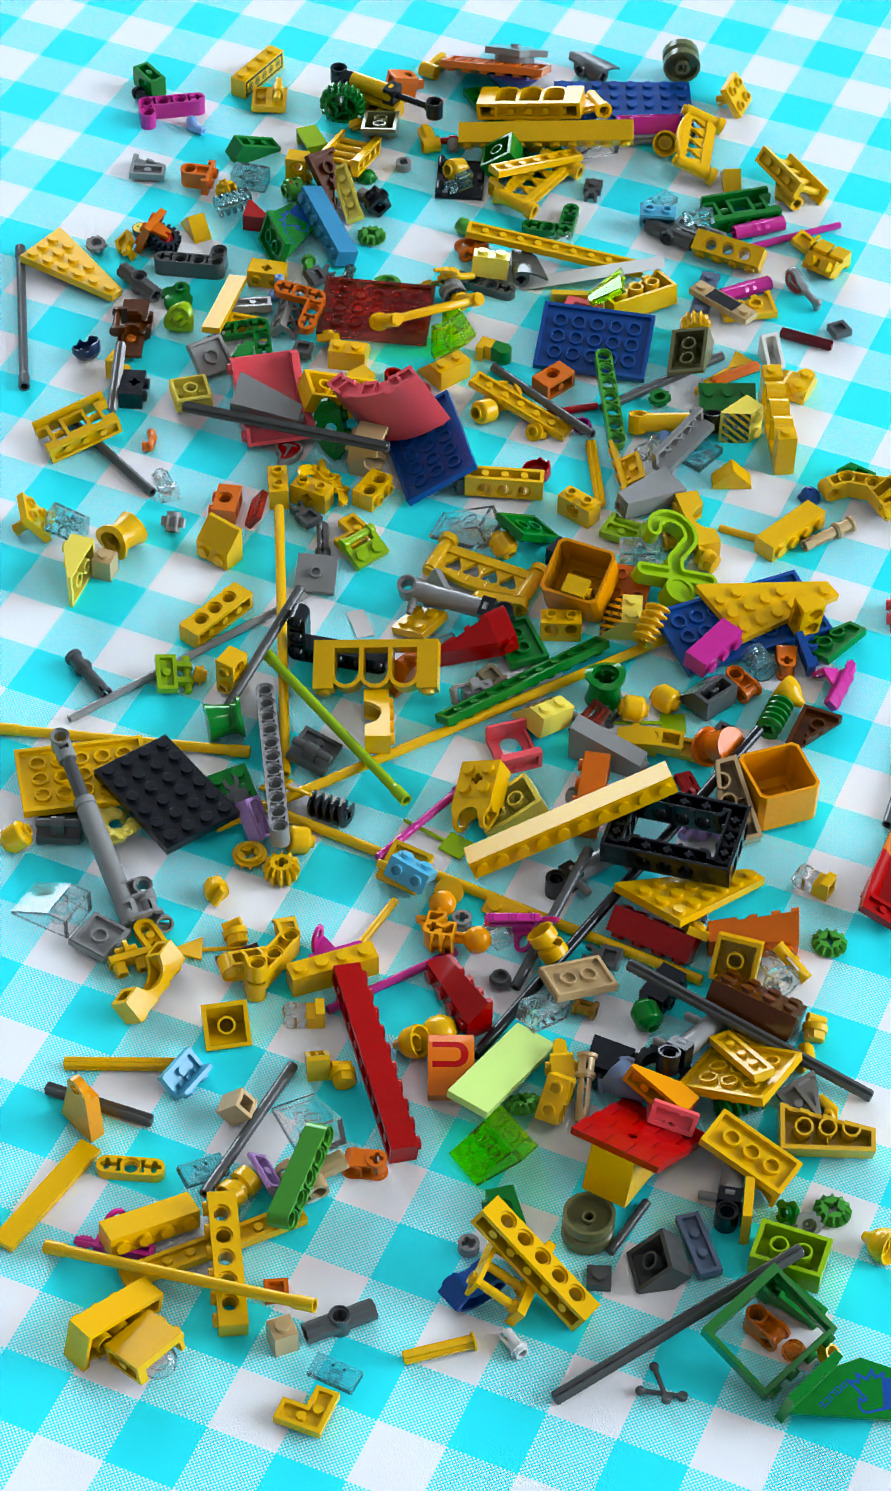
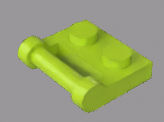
M612 512L599 530V537L635 549L642 539L641 528L645 523L641 524L624 519L618 513Z
M372 523L366 524L362 530L348 538L344 537L338 540L339 547L357 572L390 552L377 534L376 528ZM367 535L371 539L353 550L350 547L351 544Z

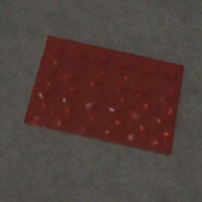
M326 276L324 286L326 303L317 322L316 334H322L323 330H333V332L340 334V339L427 347L432 315L404 321L398 327L386 328L383 331L371 329L369 318L373 313L377 312L385 314L402 313L434 305L436 286Z

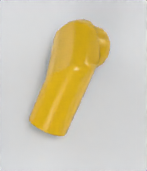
M805 1042L798 1045L799 1050L815 1058L814 1046L811 1043ZM801 1065L795 1068L799 1074H803L807 1070Z
M824 1094L819 1095L820 1107L824 1110L822 1115L826 1114L838 1119V1106Z

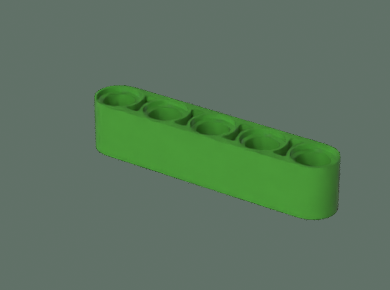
M307 1122L304 1126L268 1209L266 1222L269 1227L292 1231L297 1226L333 1141L334 1129L332 1126L314 1122Z

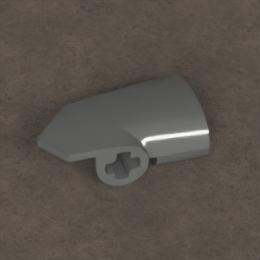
M569 52L568 59L574 62V71L578 77L587 75L592 81L605 82L608 78V71L613 69L620 70V67L588 52Z
M518 249L512 251L511 273L513 274V282L517 286L527 285L529 275L548 281V277L536 255Z

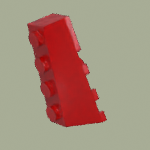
M615 904L606 930L612 932L611 936L620 940H624L625 937L632 940V945L642 949L644 946L651 948V953L657 956L672 957V962L682 966L685 963L693 962L701 942L700 939L686 934L681 928L669 927L670 924L656 918L652 920L649 918L650 914L634 910V907L628 904Z
M451 953L427 961L426 972H424L425 980L428 985H432L437 999L439 1001L442 1000L445 1010L448 1016H452L455 1020L458 1031L460 1033L463 1032L464 1035H474V1037L489 1032L492 1028L493 1000L490 997L485 998L483 996L484 990L480 986L475 987L474 979L470 974L465 976L464 967Z

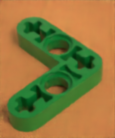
M573 203L564 205L559 223L532 219L522 222V233L552 240L569 241L573 237L578 221L579 206Z
M264 317L226 322L220 333L224 342L254 338L256 354H263L262 351H266V353L273 352L269 323ZM240 327L247 328L245 332L237 331ZM260 339L268 340L265 344L258 343Z

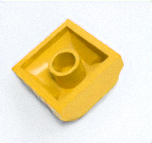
M808 368L801 369L798 372L782 370L783 381L786 386V398L790 402L804 405L817 384L815 373Z

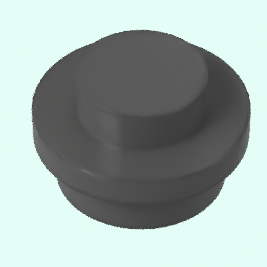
M504 969L494 970L489 977L490 986L496 990H505L510 987L512 982L510 974Z

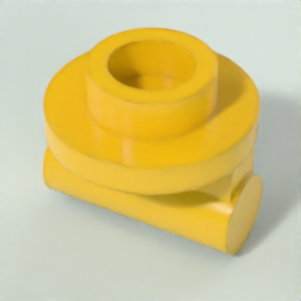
M532 422L526 427L525 434L530 441L535 442L540 439H547L548 433L543 431L541 424Z

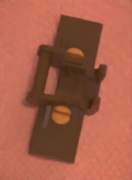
M124 299L123 307L113 308V322L109 329V334L118 337L117 341L125 342V358H142L143 344L146 340L150 339L154 317L153 312L149 311L150 300Z

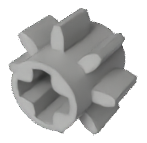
M167 511L166 516L162 515L161 525L165 527V532L179 533L180 528L185 529L186 519L181 518V512Z

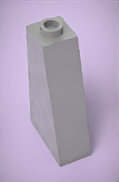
M240 372L231 400L230 410L299 424L303 423L305 413H302V404Z
M665 466L619 491L614 508L624 519L652 513L660 509L671 508V503L674 502V495L686 492L687 489Z
M579 714L576 716L569 731L568 758L577 761L580 758L584 759L585 751L611 754L610 772L625 777L649 768L650 762L647 761L648 752Z

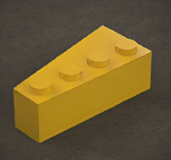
M780 1102L777 1109V1145L792 1156L873 1159L876 1153V1128L847 1120L842 1121L830 1115H820L810 1112L808 1109H799Z

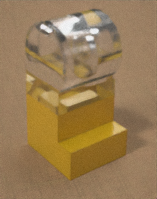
M802 864L791 879L798 889L826 902L835 890L837 875L830 871L828 874L815 870L808 864Z
M315 998V1002L299 1004L289 1002L282 1007L283 1025L288 1029L325 1028L324 998Z

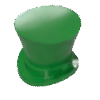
M614 662L598 663L587 667L585 678L589 683V687L584 697L587 706L594 710V707L611 704L613 710L618 708L620 698L623 699L620 688L626 679L625 667Z
M235 696L233 701L228 704H202L209 742L232 733H239L243 738L246 737L239 696Z

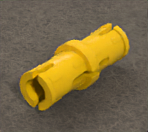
M783 941L772 949L785 964L784 968L786 970L789 969L801 984L812 976L799 961L800 957L798 955L795 956ZM785 954H786V955L791 959V961L798 967L799 971H798V970L793 966V964L786 958Z

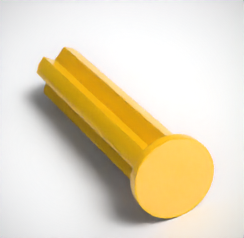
M471 1331L469 1335L403 1350L402 1359L405 1365L467 1350L473 1349L477 1351L474 1332Z

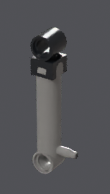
M402 575L397 580L400 598L404 601H409L406 610L408 615L413 613L417 602H422L476 617L480 621L479 617L504 605L512 625L515 622L514 609L509 602H497L496 598L485 595L480 598L419 581L411 575ZM406 586H412L410 590H404Z

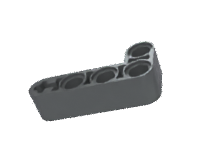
M221 244L214 245L209 255L171 251L156 252L154 254L155 272L162 276L220 280L224 278L228 266L227 247Z

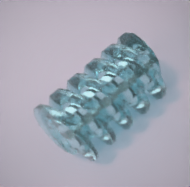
M244 187L243 190L231 191L230 194L224 193L217 197L213 196L212 202L216 212L223 218L224 212L227 216L231 215L230 210L234 214L237 213V208L240 212H243V206L246 207L248 200H252L250 190Z

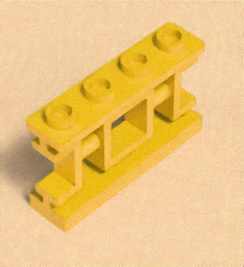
M101 391L95 392L31 423L39 440L47 436L51 440L45 443L44 446L53 464L123 432L120 420L114 412L104 415L102 410L108 408V404ZM81 420L86 424L71 432L67 428ZM59 427L61 428V429H59V430H57V431H55V432L52 433L53 430H55V429H57V428H59ZM66 435L65 438L60 439V440L57 441L58 438H61V437H63V436Z

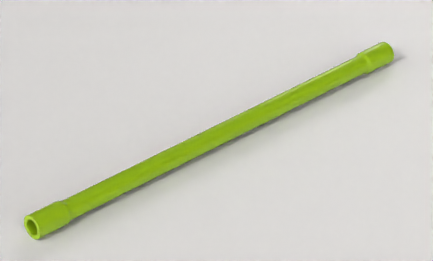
M269 649L263 660L286 681L379 779L402 806L409 804L411 796L404 788L392 779L280 661L279 657Z

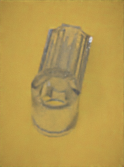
M163 468L156 469L151 474V477L157 489L160 503L163 504L181 499L177 482L173 483L168 471Z

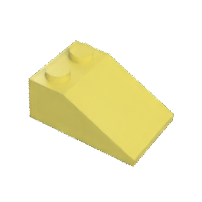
M71 533L67 541L63 542L62 552H64L63 566L66 569L69 607H74L92 576L91 559L95 554L93 538Z
M525 772L509 782L503 809L499 811L498 818L492 825V828L485 832L487 837L550 811L536 786Z

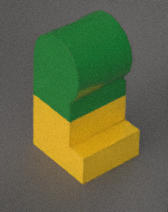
M482 336L475 347V360L482 362L483 359L496 361L500 365H507L511 362L512 347L507 343Z

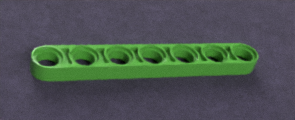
M601 348L595 352L594 364L607 444L610 448L608 441L618 439L621 443H615L618 450H622L625 446L626 436L613 357L608 349ZM599 356H606L608 359L603 360ZM606 369L610 373H603L601 370ZM609 383L612 387H605L603 384ZM612 397L614 401H608L605 398ZM608 411H614V412H616L617 414H616V415H610V414L608 413ZM610 425H616V426H618L619 428H618V429H612V428L610 427Z

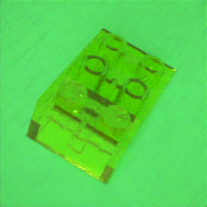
M500 1105L449 1154L476 1186H479L522 1162L539 1145L518 1121Z

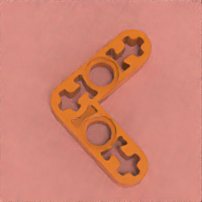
M286 280L277 281L274 284V294L276 297L305 305L298 320V331L303 335H310L313 333L325 306V292ZM303 292L305 295L297 296L295 293ZM315 310L317 313L312 315L308 314L307 311Z

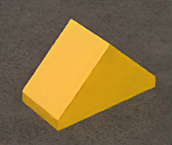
M741 168L723 169L720 173L723 193L741 190Z
M204 212L186 217L181 221L182 227L195 244L212 240Z
M733 459L711 473L712 489H751L752 487L750 473Z
M328 1050L304 1052L307 1082L331 1080L329 1075L330 1054Z

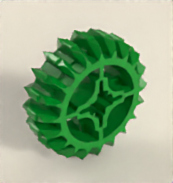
M340 81L337 85L333 82L331 86L328 85L322 91L320 108L322 109V114H326V119L331 118L332 122L348 123L350 120L361 118L366 109L364 93H360V88L355 89L354 84L349 86L348 82L342 84Z

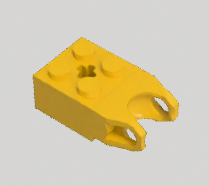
M501 759L462 762L451 805L452 827L456 833H462L475 818H478L479 827L483 829V832H488L492 828V825L498 818L499 811L503 809L511 772Z

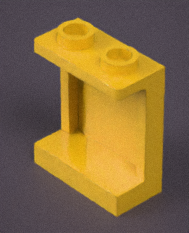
M149 1309L104 1345L108 1362L141 1386L149 1380L147 1368L173 1347L180 1351H183L186 1347L182 1330L178 1326H172L162 1315H156Z

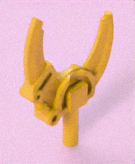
M455 267L433 268V272L440 273V275H437V280L431 281L430 279L422 281L421 284H400L398 288H423V290L431 291L434 286H443L448 279L473 280L475 279V273H460L459 269Z
M320 459L318 465L314 463L313 465L303 464L297 469L299 478L311 475L317 480L334 485V493L338 494L339 505L345 506L349 499L347 493L350 488L346 485L343 486V483L340 481L342 477L339 474H334L326 468V461L324 459Z

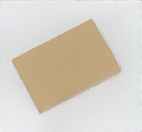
M599 955L538 967L537 974L556 1003L617 991L619 986Z

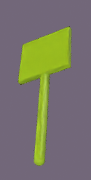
M660 714V721H641L639 723L640 725H660V728L677 730L686 734L685 714ZM617 720L614 722L616 725H632L634 723Z
M408 819L403 820L408 825L414 823ZM423 827L419 829L421 832L442 842L438 850L458 860H461L465 855L463 848L474 844L452 831L446 838H443Z

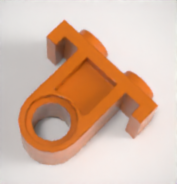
M209 160L208 165L196 163L183 164L180 168L181 184L187 188L201 189V195L208 196L210 189L214 188V180L218 178L219 169L216 168V161Z

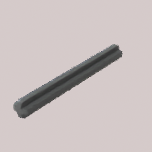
M49 1081L44 1090L46 1095L64 1100L67 1087ZM99 1097L102 1113L151 1127L154 1121L152 1113Z

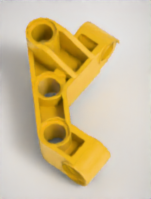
M845 470L819 481L817 488L827 501H836L847 497L867 500L884 521H891V475L882 477Z
M295 916L272 919L276 937L267 946L228 951L219 955L217 964L222 979L226 982L242 981L246 997L252 1002L265 1000L267 988L286 969L285 964L292 962L300 952L301 934Z

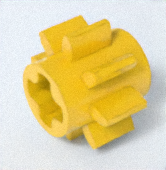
M225 178L216 185L215 193L221 200L225 199L228 202L237 195V186L232 180L227 181Z

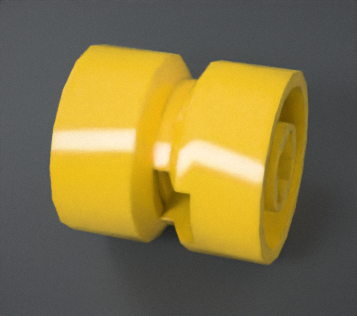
M549 921L536 926L527 936L528 942L533 949L538 950V956L546 965L561 959L569 949L562 937L557 936V930Z
M241 1165L230 1175V1179L226 1178L216 1187V1191L236 1190L239 1209L248 1201V1198H252L262 1188V1183L251 1168Z

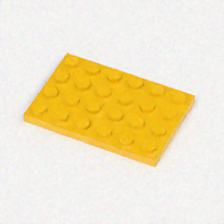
M142 735L72 743L77 756L76 763L88 793L94 796L98 808L120 807L121 805L94 777V770L143 746ZM51 745L14 750L24 818L77 812L73 804L75 800L74 793L64 768L59 765Z

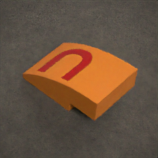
M428 1034L427 1101H453L446 1097L448 1089L475 1064L474 1035Z

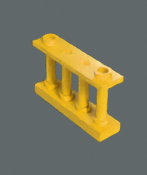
M342 129L322 150L334 146L333 163L336 165L347 163L351 170V176L358 178L380 154L382 137L374 136L371 141L363 142L345 138L346 129Z
M763 145L755 159L794 199H797L800 193L804 192L818 205H822L830 191L793 153H789L786 160L781 159L768 146Z
M547 1240L544 1245L553 1253L556 1244ZM488 1242L476 1269L471 1272L466 1280L468 1286L464 1294L469 1296L479 1288L507 1308L506 1311L509 1313L505 1322L514 1327L525 1317L535 1291L524 1279L520 1282L491 1262L495 1253L500 1257L502 1256ZM486 1272H490L515 1290L514 1293L517 1294L516 1297L512 1300L483 1280Z

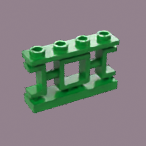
M767 186L701 196L700 199L701 213L713 214L710 216V227L712 226V228L726 233H731V226L782 215L780 206H768L771 194L770 192L768 193ZM737 208H746V210L736 212L734 211V209Z

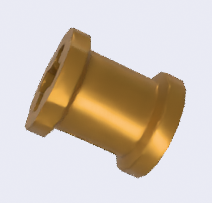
M582 998L575 999L571 1014H579L588 1017L590 1021H594L598 1014L600 1002H591Z

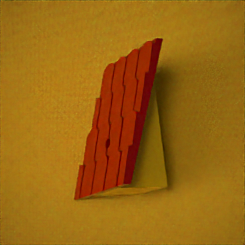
M621 1098L616 1103L612 1102L603 1110L595 1112L588 1118H583L571 1127L570 1134L591 1143L582 1188L625 1208L653 1173H660L702 1147L698 1142L705 1132L695 1128L691 1138L647 1123L646 1107H643L642 1103L626 1098Z

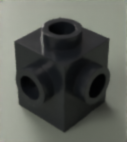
M374 185L362 197L365 203L364 207L367 211L380 218L391 207L388 198L389 194L385 189H380Z

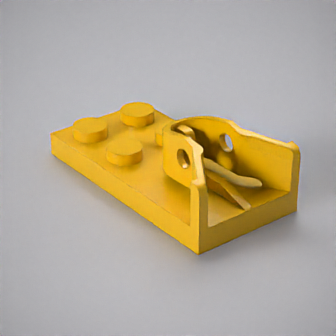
M725 1108L698 1142L699 1145L743 1176L754 1177L756 1179L755 1188L762 1192L769 1203V1207L775 1205L780 1195L792 1179L795 1178L803 1165L797 1158Z

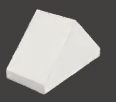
M778 331L760 335L757 356L763 365L781 364V368L784 369L786 365Z

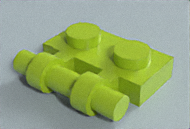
M155 654L157 693H178L179 687H183L184 693L187 695L193 693L194 680L191 677L193 668L189 656H182V661H176V654ZM177 671H181L183 677H178Z

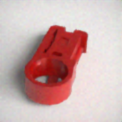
M691 771L674 774L675 784H677L681 792L696 795L701 789Z

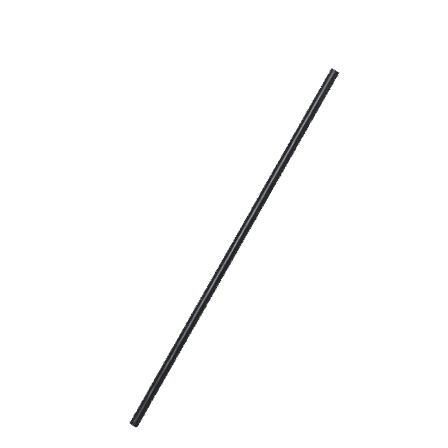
M755 726L730 756L737 754L739 760L740 756L747 753L764 733L763 729L760 726ZM716 773L710 777L696 795L708 797L717 787ZM669 824L657 839L669 842L682 826ZM631 868L620 882L636 880L644 870ZM612 890L566 942L569 948L567 953L552 964L567 960L620 899V894ZM539 975L475 1046V1059L479 1060L545 985Z

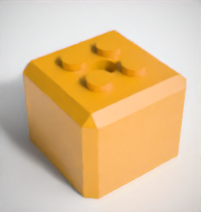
M566 537L560 539L540 582L547 608L582 610L583 620L593 623L601 621L620 577L616 557L613 551ZM568 573L591 580L595 599L589 601L562 593L560 590Z
M790 742L744 753L740 756L739 763L761 831L814 818L820 780L799 744Z

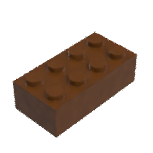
M734 969L722 970L712 980L705 998L784 1042H788L799 1030L808 1007L803 1005V1002L797 998H788L782 995V992L778 989L766 988L756 979H747L740 976V973Z

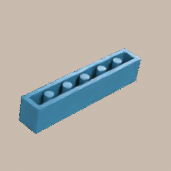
M302 185L301 192L298 194V202L333 266H354L358 250L323 187Z

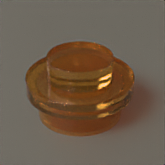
M789 1339L782 1345L781 1355L787 1362L792 1363L806 1350V1347L798 1339Z

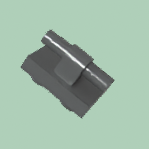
M306 725L298 737L294 736L291 742L292 746L287 751L285 758L323 777L342 750L343 745Z
M77 812L38 816L36 818V844L80 845L82 824Z

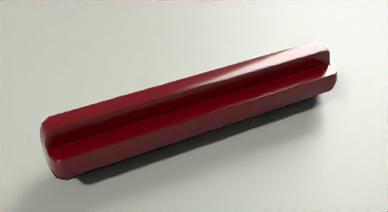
M782 327L779 334L780 338L831 351L833 348V340Z

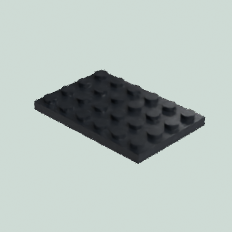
M166 734L94 770V777L167 855L240 817V811Z

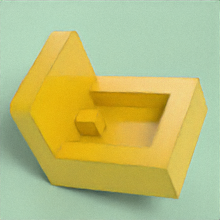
M801 229L791 239L790 244L806 255L808 250H814V246L819 242L821 235L818 234L813 238Z

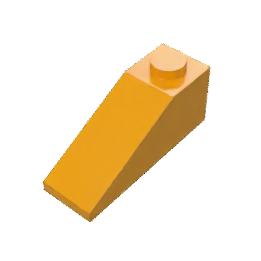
M634 1063L622 1078L626 1084L651 1105L654 1098L691 1110L700 1098L682 1082Z

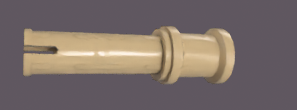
M848 515L840 522H833L828 529L801 540L802 550L808 552L832 539H841L849 532H856V521L852 516Z
M590 1051L577 1052L579 1062L578 1071L575 1072L576 1079H578L575 1123H578L585 1117H589L592 1081L596 1078V1073H594L595 1060L598 1059V1054ZM583 1091H584V1092H585V1093H584V1104H583V1108H582Z

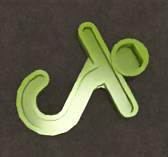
M660 509L653 512L641 528L642 540L648 544H653L661 532H667L676 539L677 545L662 564L645 561L638 562L630 574L631 579L638 584L661 588L658 593L659 604L665 607L693 600L695 594H697L694 591L696 585L717 583V579L712 574L684 568L685 560L698 544L696 529L689 519L673 510Z

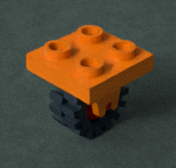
M160 208L156 213L153 212L148 222H144L140 227L139 231L141 234L135 240L137 245L134 250L139 255L147 246L151 247L150 250L155 251V253L159 251L177 252L182 237L179 235V231H175V227L171 228L170 224L165 226V223H162L167 212L166 210Z

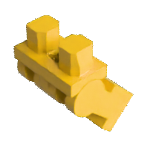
M820 239L814 246L813 251L808 250L802 267L827 278L836 279L844 268L847 269L850 266L852 251L840 246L835 248V244Z

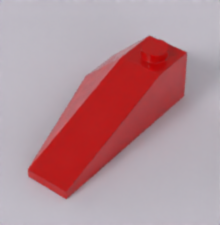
M504 605L484 613L479 617L480 621L471 627L467 625L463 628L464 632L459 636L451 637L442 643L440 667L501 657L519 649L517 635Z

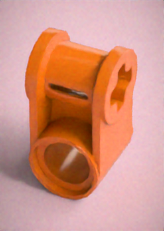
M471 238L459 239L454 244V249L459 253V258L462 262L473 260L474 248L484 247L490 250L488 242Z
M776 644L775 663L776 678L783 681L789 675L794 677L797 646Z
M732 665L726 669L725 676L738 685L736 698L740 703L746 704L750 698L762 694L760 683L740 666Z
M350 1147L345 1150L344 1156L349 1164V1168L341 1171V1173L346 1178L381 1181L388 1176L387 1155L384 1151Z
M751 1304L747 1307L743 1321L744 1331L759 1342L764 1349L774 1352L777 1349V1345L783 1339L790 1337L791 1331L789 1327L760 1304Z

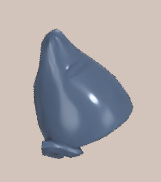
M630 1056L619 1057L620 1061L610 1068L603 1079L598 1078L600 1095L607 1092L614 1096L644 1103L645 1099L622 1080L632 1063H634L635 1058Z

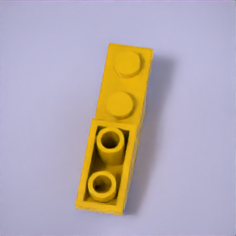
M621 726L617 729L616 735L645 750L649 756L655 757L659 753L696 763L690 752L693 739L684 737L685 732L652 726Z

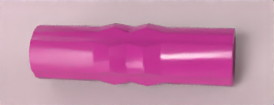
M781 215L731 226L732 238L740 240L786 230V220Z
M767 275L739 282L719 290L739 300L754 294L764 293L766 290L771 291L773 289V282Z

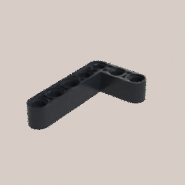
M296 603L293 605L287 620L288 655L294 660L313 663L314 640L339 639L311 635L310 609L305 604ZM359 653L338 654L337 667L358 671ZM366 653V672L383 674L388 665V653Z

